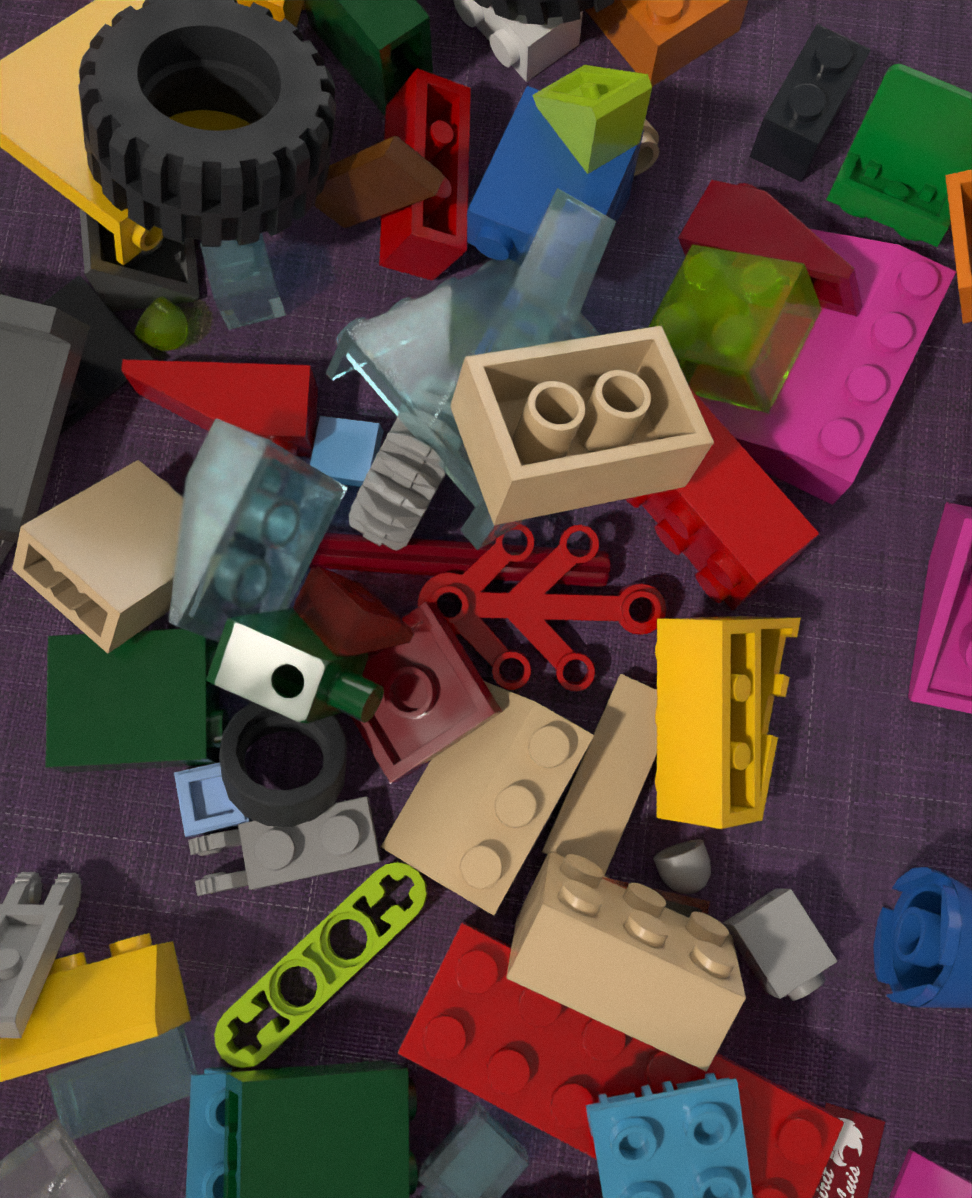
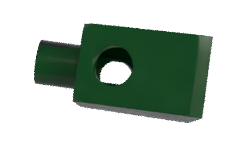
M295 608L227 618L206 681L297 722L307 724L342 712L366 723L378 710L384 693L381 685L362 676L368 660L367 650L342 654L306 614Z

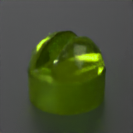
M161 296L144 312L136 326L135 335L149 346L158 350H175L184 344L188 335V324L180 308L164 296Z

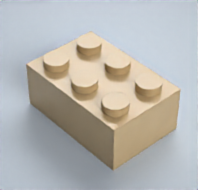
M662 326L466 356L450 405L493 525L685 487L714 443Z
M549 851L516 918L506 978L707 1071L746 999L733 937L729 934L728 929L715 918L702 912H692L688 918L665 907V899L656 891L638 883H630L627 887L603 876L604 873L599 866L582 856L568 854L565 858Z

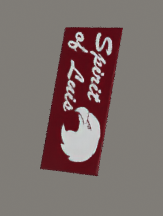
M826 1102L825 1109L842 1120L844 1125L813 1198H868L885 1121Z

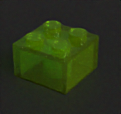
M692 244L648 328L662 326L688 386L697 396L769 413L822 309L805 264Z

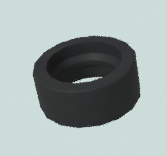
M251 702L234 714L222 734L219 759L221 776L228 798L244 816L266 826L293 827L315 820L335 803L345 784L347 740L339 720L334 715L307 724L297 722ZM279 731L298 732L312 738L320 746L324 756L323 768L319 775L307 785L291 790L269 789L253 782L249 778L244 765L247 749L262 736Z

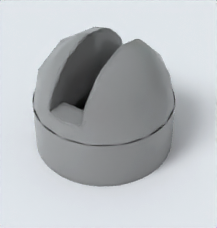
M700 839L676 844L662 850L653 857L664 884L680 894L697 893L706 886L711 875L710 858L703 840Z

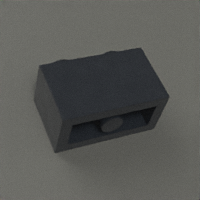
M816 24L766 112L749 157L802 182L848 99L871 49Z

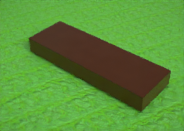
M393 136L329 165L323 192L316 196L314 206L345 229L435 196L445 176L398 136Z

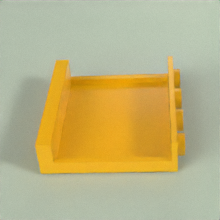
M94 0L0 60V147L112 232L115 240L116 260L124 266L142 251H149L156 247L164 236L162 229L153 226L149 231L128 218V208L123 211L116 208L103 194L102 186L93 179L88 166L78 88L80 84L79 68L82 56L90 48V41L105 23L112 27L111 20L117 13L130 5L135 10L142 8L145 0ZM211 110L187 111L169 117L189 127L213 131L232 130L250 125V123L239 117Z

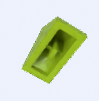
M583 65L532 96L539 111L586 173L589 174L640 143L652 85L648 74Z

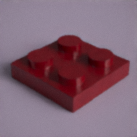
M435 602L423 603L388 628L400 640L399 643L367 650L368 660L362 676L383 687V698L378 710L368 722L363 723L353 717L351 718L390 783L400 781L502 713L498 703Z

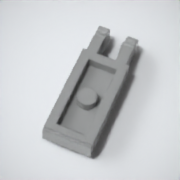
M368 797L334 803L315 820L293 827L266 826L257 821L238 824L239 829L223 831L188 840L191 855L208 856L220 853L223 849L242 846L246 868L244 871L228 874L219 872L205 875L201 880L195 881L197 896L249 886V890H255L381 862Z
M18 873V877L15 878V883L11 885L3 904H0V1038H21L68 926L70 922H73L76 908L79 907L82 893L79 874H58V878L55 879V885H52L44 905H39L41 893L43 892L39 873Z

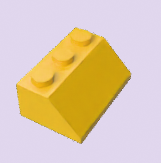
M148 933L109 944L112 958L87 964L84 952L55 959L22 1037L0 1038V1082L157 1037L191 1021L173 941L152 945L151 936Z

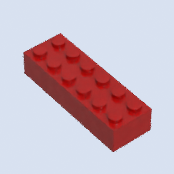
M462 921L398 1054L596 1159L593 1136H591L586 1105L599 1103L598 1095L606 1093L608 1098L635 1093L636 1098L642 1097L641 1086L646 1085L650 1086L653 1095L663 1093V1082L671 1081L673 1089L678 1090L677 1084L705 1079V1074L714 1073L717 1080L728 1077L730 1079L736 1078L753 1198H813L844 1125L842 1120L823 1107L719 1053H716L708 1070L704 1071L507 979L512 945Z

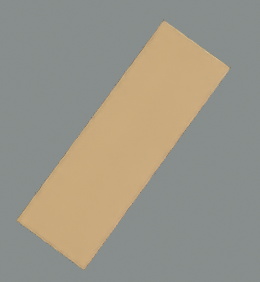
M620 674L542 853L548 855L549 851H552L565 858L568 854L582 856L599 866L605 875L657 754V726L655 722L657 707L656 689Z

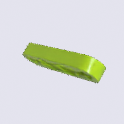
M399 862L386 864L376 870L223 1014L217 1022L214 1034L215 1046L221 1058L232 1066L246 1068L255 1066L269 1057L420 913L425 906L428 895L426 881L422 874L414 867ZM390 875L396 881H400L408 876L414 883V886L408 893L414 903L407 910L398 904L388 909L380 919L389 923L391 927L385 934L381 935L373 918L358 909L356 904L365 896L370 908L374 907L387 893L386 888L382 884L386 877ZM341 920H355L366 931V948L356 958H342L331 947V931ZM291 967H305L316 978V994L307 1005H292L284 999L281 993L280 983L282 976ZM265 991L272 1008L281 1016L289 1019L290 1023L282 1029L278 1018L275 1017L257 1035L259 1042L262 1044L259 1051L251 1044L240 1050L233 1042V1039L239 1033L234 1021L238 1017L241 1021L247 1023L259 1016L268 1007L257 1000V997Z

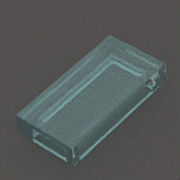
M182 1024L157 1037L112 1049L47 1074L65 1143L190 1096L191 1075L197 1074V1070Z

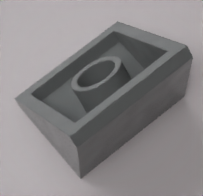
M80 209L84 273L103 303L112 312L194 302L200 297L194 239L185 238L184 243H180L163 237L156 247L149 251H142L123 266L116 260L114 234Z

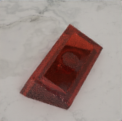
M319 566L311 568L293 606L294 611L332 653L337 656H351L410 643L414 636V633L411 631L412 628L365 584Z

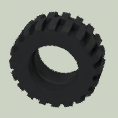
M145 0L142 8L135 10L130 5L117 13L111 20L112 27L105 23L90 41V48L82 56L78 88L88 166L93 179L102 186L103 194L120 211L128 208V218L149 231L153 226L162 229L165 238L184 243L185 238L202 240V247H221L222 241L237 240L238 246L256 243L259 241L261 233L267 231L272 237L292 226V217L299 220L315 205L316 196L323 192L327 181L337 104L334 101L335 86L332 75L324 66L323 58L310 40L302 43L303 35L298 28L285 18L281 22L273 19L271 11L253 2L251 7L238 4L237 0ZM211 110L239 117L250 123V125L232 130L213 131L189 127L169 117L187 111Z

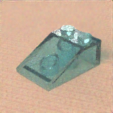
M216 418L186 477L168 622L219 642L227 618L289 608L344 497L347 487L272 441Z

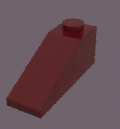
M716 180L710 181L678 237L692 275L853 316L859 314L862 302L853 266L767 191L759 190L746 183L735 185Z

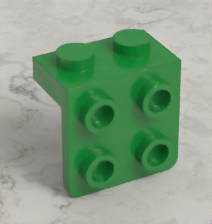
M894 64L889 67L826 200L839 205L849 215L859 218L867 217L891 227L900 236L908 240L924 241L938 247L951 222L946 175L972 170V93L903 64Z

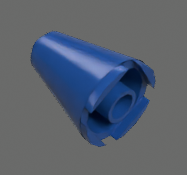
M928 867L912 868L898 878L892 887L893 890L902 892L894 910L882 907L877 920L873 945L874 970L877 980L890 985L893 993L886 996L892 1002L908 1007L972 1008V889L941 871Z

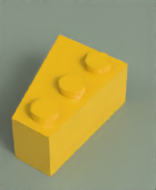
M726 616L657 619V642L655 646L657 660V707L655 711L657 726V772L655 776L657 818L718 829L762 821L778 737L767 735L774 697H786L790 677L779 674L786 637L798 636L801 618Z

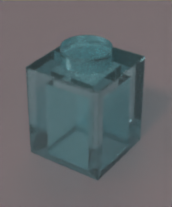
M262 233L260 234L259 241L256 243L238 246L237 240L222 241L221 247H202V243H200L213 297L228 330L286 316L273 262Z
M477 1101L422 1163L418 1180L425 1188L422 1190L421 1196L422 1198H500L529 1165L527 1150Z

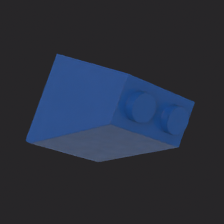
M526 86L467 210V243L476 246L482 254L489 258L501 261L510 259L533 268L539 276L554 283L569 282L582 288L628 202L641 141L638 145L587 174L537 108L532 95L540 90Z

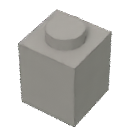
M776 888L722 923L728 929L729 934L732 935L733 942L765 993L779 999L788 994L791 1001H795L812 993L826 981L822 971L838 962L791 889Z

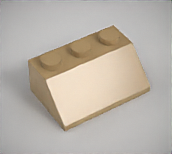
M485 682L501 708L502 713L431 759L381 847L490 914L495 915L594 735L535 701Z

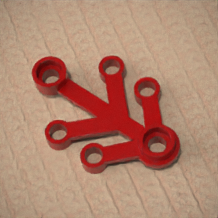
M510 523L501 528L497 534L496 543L463 574L453 572L440 573L428 580L422 587L418 598V607L425 602H435L437 605L439 596L446 592H452L459 596L462 602L460 612L454 616L442 615L454 634H461L493 667L492 673L497 684L508 690L521 688L527 683L531 674L529 660L525 654L518 650H508L481 618H508L554 666L557 679L565 689L582 691L589 687L594 680L595 668L592 661L586 654L573 651L544 619L618 621L628 632L643 635L656 630L657 619L665 618L666 603L662 594L656 588L645 583L628 584L617 595L546 593L576 563L588 562L596 555L599 548L598 537L590 527L585 525L568 527L562 533L559 545L509 592L481 591L510 561H522L532 553L534 548L533 534L529 528L519 523ZM510 530H520L527 537V547L520 554H510L503 548V537ZM577 531L586 533L591 541L589 551L583 556H574L567 549L569 536ZM640 597L649 599L652 604V613L644 621L633 620L629 613L631 603ZM515 658L523 664L524 671L520 678L511 681L502 677L499 667L505 659ZM571 660H580L586 664L587 673L579 682L568 681L563 676L564 666Z

